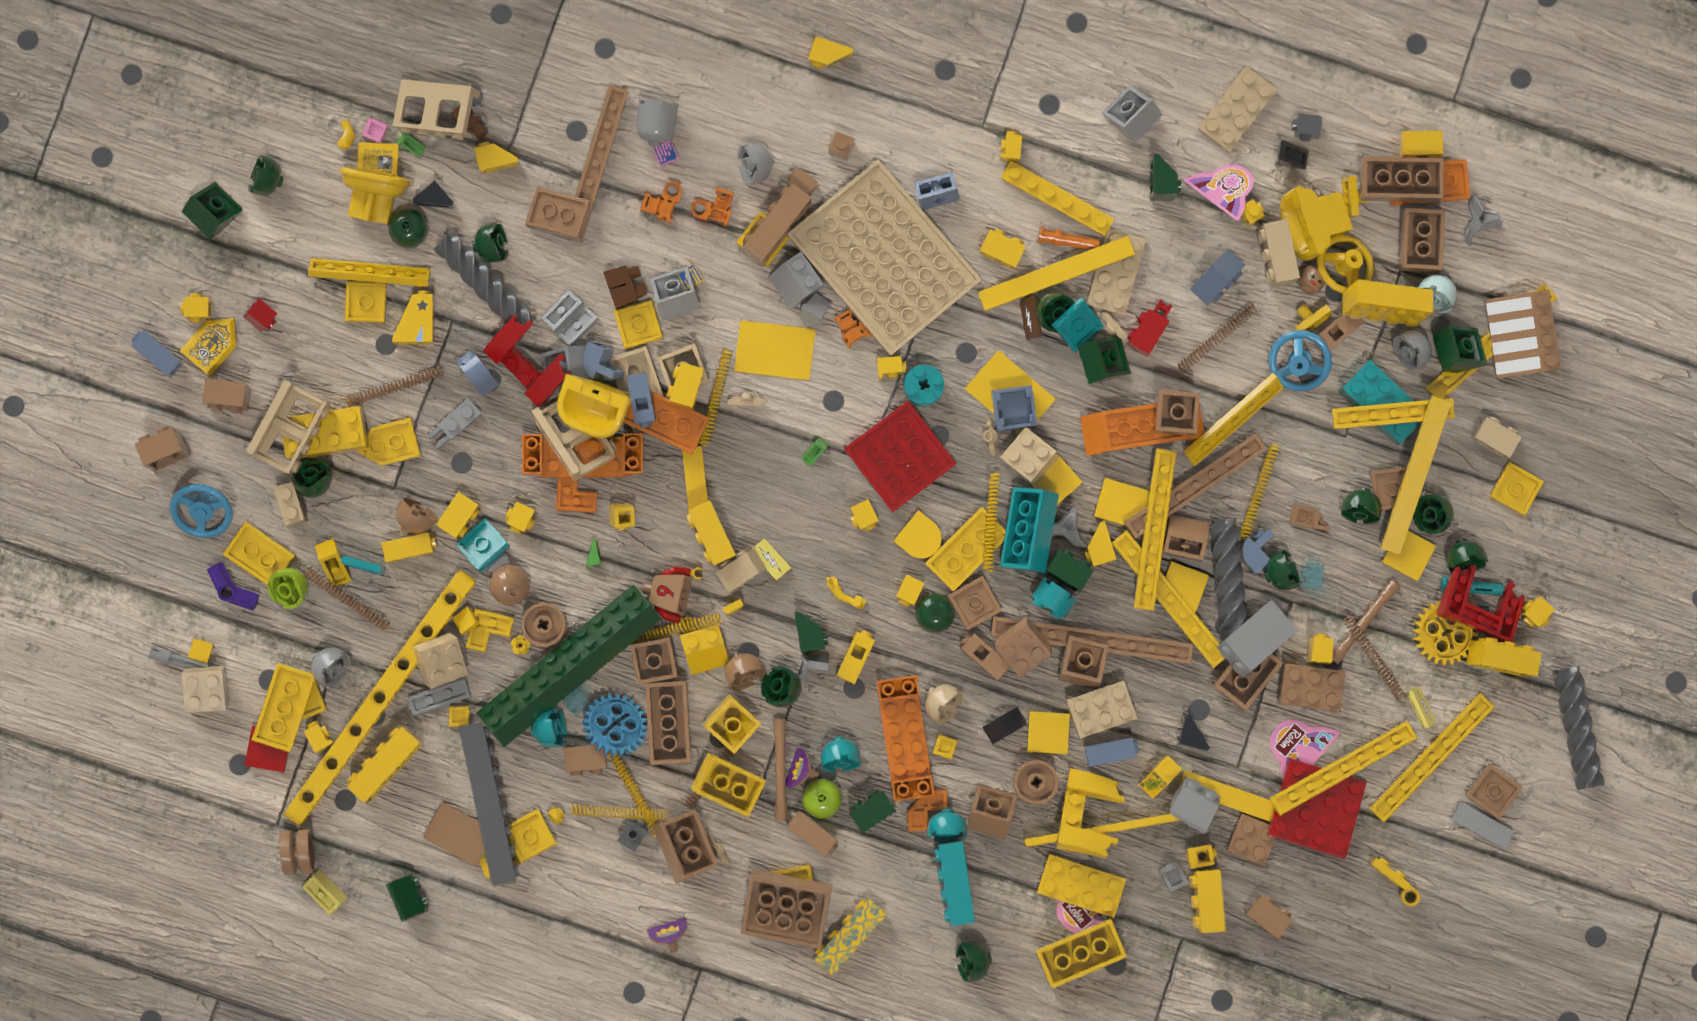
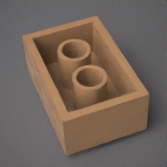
M1405 208L1402 211L1399 271L1440 273L1443 270L1446 210Z
M168 426L157 431L158 434L151 437L150 434L142 436L138 439L139 442L134 443L143 466L154 472L191 456L183 435L173 428L169 429Z
M1270 654L1243 678L1229 664L1212 687L1244 712L1250 707L1283 662L1273 654Z
M1287 663L1282 664L1278 704L1341 712L1345 671Z
M695 809L653 827L675 883L719 866Z

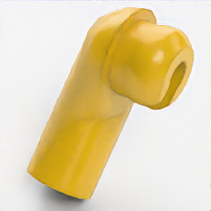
M349 119L340 123L344 133L341 139L338 140L337 145L342 150L349 148L355 139V132Z

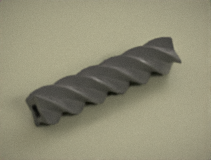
M456 232L450 235L447 234L434 248V251L440 257L446 259L449 267L453 271L460 273L462 280L468 286L474 288L477 296L487 302L489 308L495 314L501 316L504 324L514 315H518L516 322L525 325L528 320L534 322L537 317L531 316L529 307L526 304L517 302L513 290L503 287L502 280L498 275L489 273L488 266L483 260L475 259V253L471 247L461 244L460 236Z
M1237 518L1211 521L1213 524L1211 538L1215 544L1212 554L1217 564L1214 575L1218 583L1216 597L1220 603L1218 618L1222 624L1220 628L1222 642L1242 626L1247 618V609L1242 603L1245 598V589L1241 584L1243 569L1239 561L1242 552L1237 543L1240 536V530L1235 523Z
M1580 666L1554 671L1557 675L1555 686L1561 694L1559 706L1565 714L1563 726L1569 734L1567 746L1573 754L1571 766L1577 774L1575 778L1577 790L1605 785L1604 777L1599 771L1601 761L1598 753L1595 751L1597 741L1594 733L1591 731L1593 721L1590 713L1587 711L1589 701L1583 691L1585 681L1583 675L1579 672Z

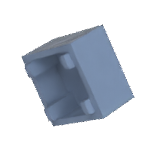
M1032 385L991 392L997 433L1021 430L1025 427L1028 429L1037 427Z

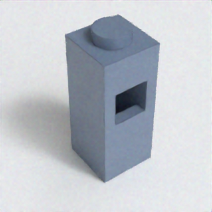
M146 331L138 332L133 337L131 346L170 379L183 365V362Z
M647 373L626 376L635 425H640V428L651 427L652 423L656 422Z
M1132 737L1084 747L1087 765L1091 767L1136 758V753H1139L1138 742L1134 741Z

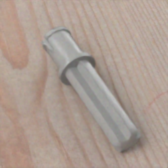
M152 646L148 657L149 659L166 663V666L171 664L184 669L209 667L207 663L174 654L172 650L165 651Z

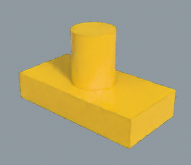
M1348 176L1341 179L1343 200L1350 219L1359 216V203L1370 202L1360 201V191L1357 190L1356 176Z
M1306 304L1302 305L1297 310V313L1304 321L1297 325L1294 330L1312 332L1332 317L1331 309L1326 304L1313 313Z

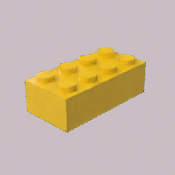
M1358 279L1342 294V315L1350 316L1351 319L1366 318L1371 322L1387 321L1388 324L1402 323L1408 327H1415L1433 313V290Z
M357 406L331 410L325 420L322 419L319 424L321 428L318 435L312 437L309 443L311 444L309 452L306 455L303 454L301 459L368 448L363 409ZM316 413L288 417V419L308 429ZM282 435L285 458L291 461L300 443Z
M396 727L389 735L391 739L387 743L382 742L375 750L377 754L373 758H367L361 765L363 769L359 773L355 772L347 780L349 784L346 787L363 803L369 804L423 746V743L406 727Z
M1111 919L1102 921L1035 950L1052 989L1127 957Z

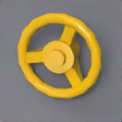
M1339 235L1332 237L1330 245L1324 249L1323 254L1317 256V267L1323 281L1332 290L1343 294L1348 287L1358 280L1359 268L1363 264V257L1367 268L1363 280L1372 281L1374 273L1373 257L1368 248L1359 239L1349 235ZM1337 242H1347L1355 246L1354 249H1350L1345 253H1326L1328 248ZM1325 262L1334 264L1335 270L1347 278L1348 287L1337 284L1329 276L1325 268Z

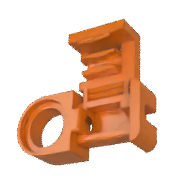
M677 182L667 183L663 189L661 199L660 197H657V199L653 198L651 194L645 193L640 211L654 214L656 219L671 223L673 219L670 218L675 203H679L682 194L680 184ZM669 186H676L678 195L674 197L669 196L667 188Z
M716 187L715 194L717 197L715 201L713 200L710 203L696 200L692 203L691 213L695 218L706 222L707 219L724 223V227H727L731 216L730 205L734 192ZM698 204H702L706 208L705 213L702 215H697L694 212V207Z
M850 309L834 318L841 331L844 330L845 334L841 332L840 335L848 348H851L852 343L864 336L866 339L872 336L861 322H858L857 325V320L854 321L851 317L853 313Z

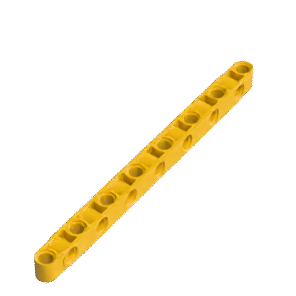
M461 569L455 574L284 813L285 817L299 827L304 824L417 667L418 663L413 646L437 638L476 584L477 581ZM451 593L457 597L454 604H448L446 601L447 596ZM427 626L433 629L430 637L423 636V629ZM403 659L409 661V667L406 670L399 668V663ZM379 692L385 694V701L383 703H377L375 700L376 694ZM359 725L362 732L359 736L355 737L352 734V728ZM332 758H335L338 762V766L334 770L328 767V762ZM309 791L314 795L311 803H307L304 799L305 793Z

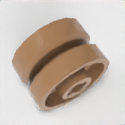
M538 603L532 605L524 613L521 629L524 637L531 644L539 648H550L558 645L564 639L567 632V621L565 615L556 606L550 603ZM543 622L548 623V628L546 630L541 628V624Z
M1032 760L1022 764L1016 770L1013 777V788L1016 795L1022 801L1028 804L1039 805L1048 802L1055 795L1058 789V776L1050 764L1042 760ZM1037 779L1039 781L1038 786L1032 785L1031 781Z
M310 829L298 830L296 839L292 831L280 832L279 855L284 876L295 875L298 867L302 874L314 873V846Z

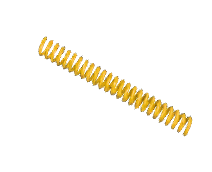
M726 348L722 349L724 352H721L722 356H720L721 360H719L720 364H718L720 367L717 368L719 371L716 372L718 375L715 376L717 378L715 382L717 383H714V387H712L714 390L712 391V398H710L711 402H709L711 406H708L710 410H707L709 414H706L710 420H717L711 416H718L712 413L718 412V410L712 408L719 409L718 406L713 404L720 405L719 402L714 401H721V399L714 397H722V395L715 393H723V391L718 389H724V387L719 385H725V383L719 381L726 380L720 377L727 378L726 375L721 373L728 374V372L721 369L729 370V368L722 365L730 366V364L722 361L731 362V360L723 357L732 358V356L726 354H733L725 350ZM710 420L708 422L710 424H716L715 422ZM707 424L704 433L702 434L703 437H701L702 441H699L701 445H704L706 447L708 445L704 443L710 444L711 442L705 439H712L711 437L705 436H712L711 433H708L706 431L713 432L712 429H709L707 427L714 428V426L710 424Z
M1269 445L1271 448H1268V455L1265 456L1267 458L1264 460L1266 463H1263L1264 466L1261 467L1260 478H1258L1259 482H1256L1255 493H1253L1254 497H1251L1250 508L1247 509L1249 512H1246L1248 516H1245L1246 519L1243 520L1245 522L1242 524L1244 527H1241L1243 531H1240V536L1250 538V536L1244 533L1251 534V532L1245 529H1253L1246 525L1254 526L1248 523H1255V521L1249 518H1257L1250 514H1258L1251 510L1259 511L1254 507L1260 508V506L1254 503H1262L1255 499L1263 500V498L1256 495L1264 496V494L1257 491L1265 493L1260 488L1267 489V487L1261 484L1268 485V483L1261 480L1269 481V479L1262 476L1271 477L1263 472L1272 474V472L1266 469L1273 470V468L1267 465H1275L1268 461H1276L1269 457L1277 459L1276 456L1271 454L1278 455V453L1272 450L1280 451L1273 447H1281L1280 445Z
M999 473L990 474V483H988L990 485L988 487L989 499H987L989 502L987 503L988 515H986L988 519H986L987 527H985L987 535H985L986 543H984L986 546L984 547L986 550L984 553L986 555L983 556L985 558L983 559L985 567L982 569L989 572H994V570L986 568H994V566L987 564H994V562L987 560H994L995 558L987 556H995V554L988 552H995V550L988 548H995V546L988 544L996 543L989 541L996 540L994 537H989L996 536V534L989 532L997 531L990 529L997 527L990 525L997 524L996 521L990 520H997L996 517L991 516L998 515L991 513L998 512L997 509H991L998 508V506L991 504L999 503L992 501L999 499L992 497L999 496L998 493L992 492H999L998 489L993 488L1000 487L993 485L1000 483L999 481H993L1000 480L999 477L993 476H1000L1001 474Z
M717 612L718 622L716 615L713 614L715 621L713 623L712 615L710 614L711 624L706 615L707 625L702 616L703 626L701 625L700 617H698L699 627L696 618H694L696 625L694 627L693 620L690 619L692 629L690 628L689 620H686V623L685 621L682 622L684 631L681 622L679 621L680 631L678 630V624L675 622V628L673 624H671V628L669 624L667 628L665 625L663 628L660 626L661 636L658 627H656L657 637L655 629L652 628V632L650 629L648 632H645L646 640L643 634L641 635L642 641L639 637V641L635 640L633 644L670 636V634L674 635V633L681 634V632L684 633L685 631L708 627V625L712 626V624L716 625V623L723 624L724 620H720V614Z
M615 753L614 758L610 757L609 760H613V767H617V774H621V781H625V788H629L627 792H631L629 794L633 795L631 799H635L633 801L637 802L635 806H639L637 809L641 808V813H643L645 808L646 818V808L649 805L643 806L647 801L642 802L645 799L640 798L643 794L638 795L641 792L640 790L636 791L639 787L634 788L637 785L636 783L632 784L635 780H631L632 776L628 777L631 773H627L628 769L624 770L627 768V766H623L625 762L620 763L623 759H619V755L616 756L618 753ZM656 819L645 822L648 824L647 827H651L650 831L653 830L654 826L658 825V822L654 823Z
M572 804V806H571V814H573V816H575V815H577V816H579V815H581V816L585 815V816H589V817H591V816H593V817H595V816L599 817V816H600L601 818L604 816L605 818H606V817H609V818H611V817L615 818V817H616L617 819H618L619 817H620L621 819H622L623 817H624L625 819H627V817H628V819H631V818H632L633 820H634L635 818H636L637 820H638L639 818H640L641 820L644 818V820H647V819H648V820H651V819H652L653 821H654L655 819H656V821H658V820H660V821H662V820L667 821L668 816H669V810H667V816H666V819H665V810H663V816H662V819H661V810H659V816H658V819H657V809H655V816H654V819H653V809H651V816H650V818H649V809H647V816H646V818H645V808H644V809H643V815H642V818H641V808H639V815H638V818H637V808H635V815H634V817H633V808H631V815H630V817H629V807H628V808H627V815H626V817H625V807H624V808H623V815H622V817H621V807H619V815L617 816V806L615 807V815H614V816H613V810H614L613 806L611 807V815H610V816H609V810H610V807H609V806L607 807V815H605V810H606V807H605V806L603 807V814L601 815V810H602V806H601V805L599 806V814H597V810H598V806H597V805L595 806V814H593V810H594V806H593V805L591 806V814L589 813V811H590V806H589V805L587 806V814L585 813V811H586V805L583 806V814H582V812H581V811H582V805H581V804H580V806H579V814H578V812H577V811H578V805H577V804H576V806H575V814H574V804Z

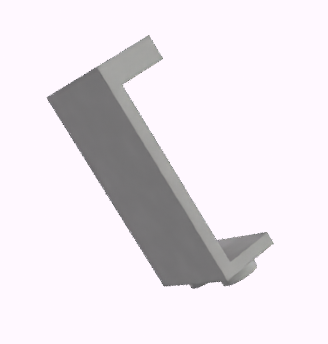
M1270 600L1227 639L1220 643L1217 648L1220 654L1230 662L1235 672L1243 678L1298 630L1273 600Z

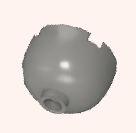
M759 144L744 145L738 149V160L741 159L743 165L739 166V169L747 184L759 183L769 177L774 159L767 149Z
M1407 330L1393 339L1394 352H1399L1401 356L1399 361L1410 371L1418 370L1429 362L1432 355V347L1428 336L1416 330Z
M329 647L323 649L313 656L311 673L321 686L332 688L345 677L346 672L343 671L346 665L350 667L351 658L347 653L338 648Z

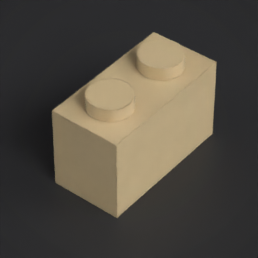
M1494 417L1484 418L1472 440L1502 458L1509 459L1522 438L1518 435L1519 432L1511 427L1505 428L1500 425L1501 421Z
M292 482L273 487L284 525L290 528L307 522L299 493L295 490Z
M744 549L735 555L737 559L734 561L730 559L720 565L722 569L716 572L728 593L737 590L767 570L755 549L748 552Z

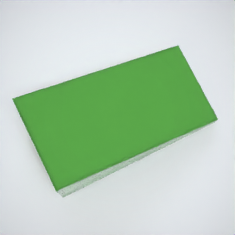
M401 134L396 144H399V146L419 158L426 149L424 145L408 134Z
M818 438L801 460L811 467L829 445L821 438Z
M596 539L592 541L586 568L601 565Z

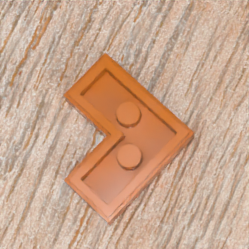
M558 478L556 511L597 513L598 493L578 491V480L573 482L571 478Z

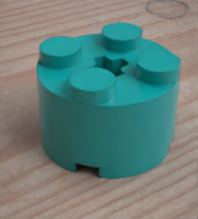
M917 365L912 368L904 381V393L909 402L918 407H928L940 400L944 391V379L941 373L930 365ZM927 382V386L930 388H925L924 391L921 390L919 383Z
M1044 576L1031 596L1034 598L1032 603L1041 609L1046 606L1051 610L1049 614L1059 620L1061 617L1066 618L1078 597L1074 596L1072 599L1069 597L1071 595L1069 591L1053 581L1050 584L1047 583L1046 580L1048 578Z

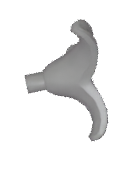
M1477 193L1469 201L1472 221L1467 226L1464 234L1465 242L1469 246L1472 245V238L1481 230L1494 226L1500 228L1503 224L1502 220H1499L1501 215L1486 209L1478 200L1479 195Z
M1071 507L1068 514L1054 523L1052 536H1064L1072 546L1082 549L1087 547L1088 544L1081 540L1078 533L1076 519L1078 510Z

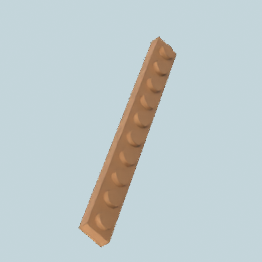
M993 616L990 637H1000L1021 620ZM1032 622L1045 639L1054 646L1066 647L1069 636L1109 645L1107 653L1191 664L1193 644Z

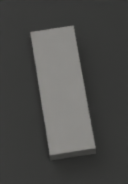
M462 678L409 696L407 699L413 716H417L470 698L471 694L466 679Z
M1463 802L1459 803L1451 818L1452 821L1502 849L1506 848L1514 833L1513 830Z

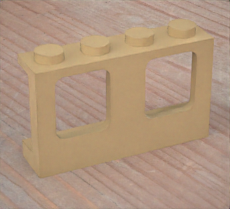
M401 79L392 126L399 129L400 133L411 135V132H417V135L426 137L429 134H434L438 138L452 136L451 138L456 140L472 138V134L467 132L472 101L473 99H479L480 91L471 86ZM408 97L425 98L422 122L419 125L403 123V115ZM443 101L460 102V110L455 128H444L437 125Z
M284 380L246 452L292 476L293 473L298 472L303 454L306 455L311 447L309 443L312 437L318 435L321 428L319 424L322 419L325 420L330 412V404ZM299 398L319 408L308 429L288 419L294 403ZM279 434L300 443L289 465L269 455V450Z
M558 401L542 410L539 407L531 411L532 419L573 482L615 459L616 447L612 440L598 438L606 453L592 462L583 465L574 453L573 447L592 436L574 429L566 433H562L552 419V416L558 413Z

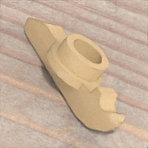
M1107 312L1100 313L1103 322L1107 323L1106 331L1109 334H1116L1123 340L1128 338L1127 334L1121 329L1120 324Z
M742 393L741 397L729 399L727 405L759 407L767 399L766 397L762 399L760 396L753 398L751 393Z
M987 417L986 426L988 430L984 432L983 438L989 443L991 455L996 456V440L998 435L993 419Z
M708 831L706 836L715 857H720V861L725 866H729L730 860L723 846Z

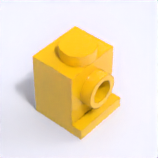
M1006 131L1005 139L1001 140L1000 150L1004 151V153L1000 154L999 161H1020L1022 135H1018V132Z
M1254 199L1245 204L1241 218L1248 228L1265 218L1263 214L1264 209Z
M901 356L877 358L878 380H883V376H887V379L899 378L900 374L906 373V362L901 360Z
M318 721L307 725L308 729L304 733L315 753H319L334 744V740L328 739L330 733L325 725L322 727Z
M1211 844L1185 849L1189 869L1215 865L1214 860H1217V853ZM1200 852L1205 854L1204 860L1198 858Z

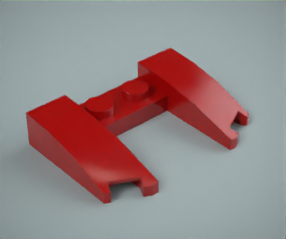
M514 315L483 351L496 365L502 362L528 389L524 394L536 407H540L555 393L564 382L566 374H570L571 370L563 371L560 361L564 360L565 357L561 353L541 374L515 347L534 323L528 320L525 325L516 322L518 315Z
M1460 566L1455 567L1445 588L1436 615L1453 623L1459 622L1488 635L1487 638L1497 639V642H1513L1525 596L1522 595L1517 598L1512 592L1516 585L1513 582H1508L1496 613L1492 614L1467 602L1477 566H1469L1468 571H1460Z

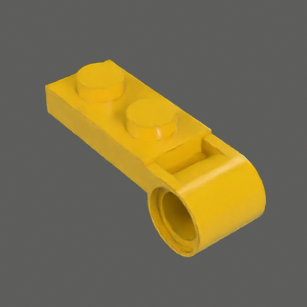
M1382 857L1380 859L1373 858L1369 865L1402 889L1399 894L1400 902L1405 906L1417 905L1420 901V894L1405 880L1407 876L1399 870L1394 872L1390 869L1389 866L1391 864ZM1409 891L1414 894V900L1411 903L1405 900V894Z

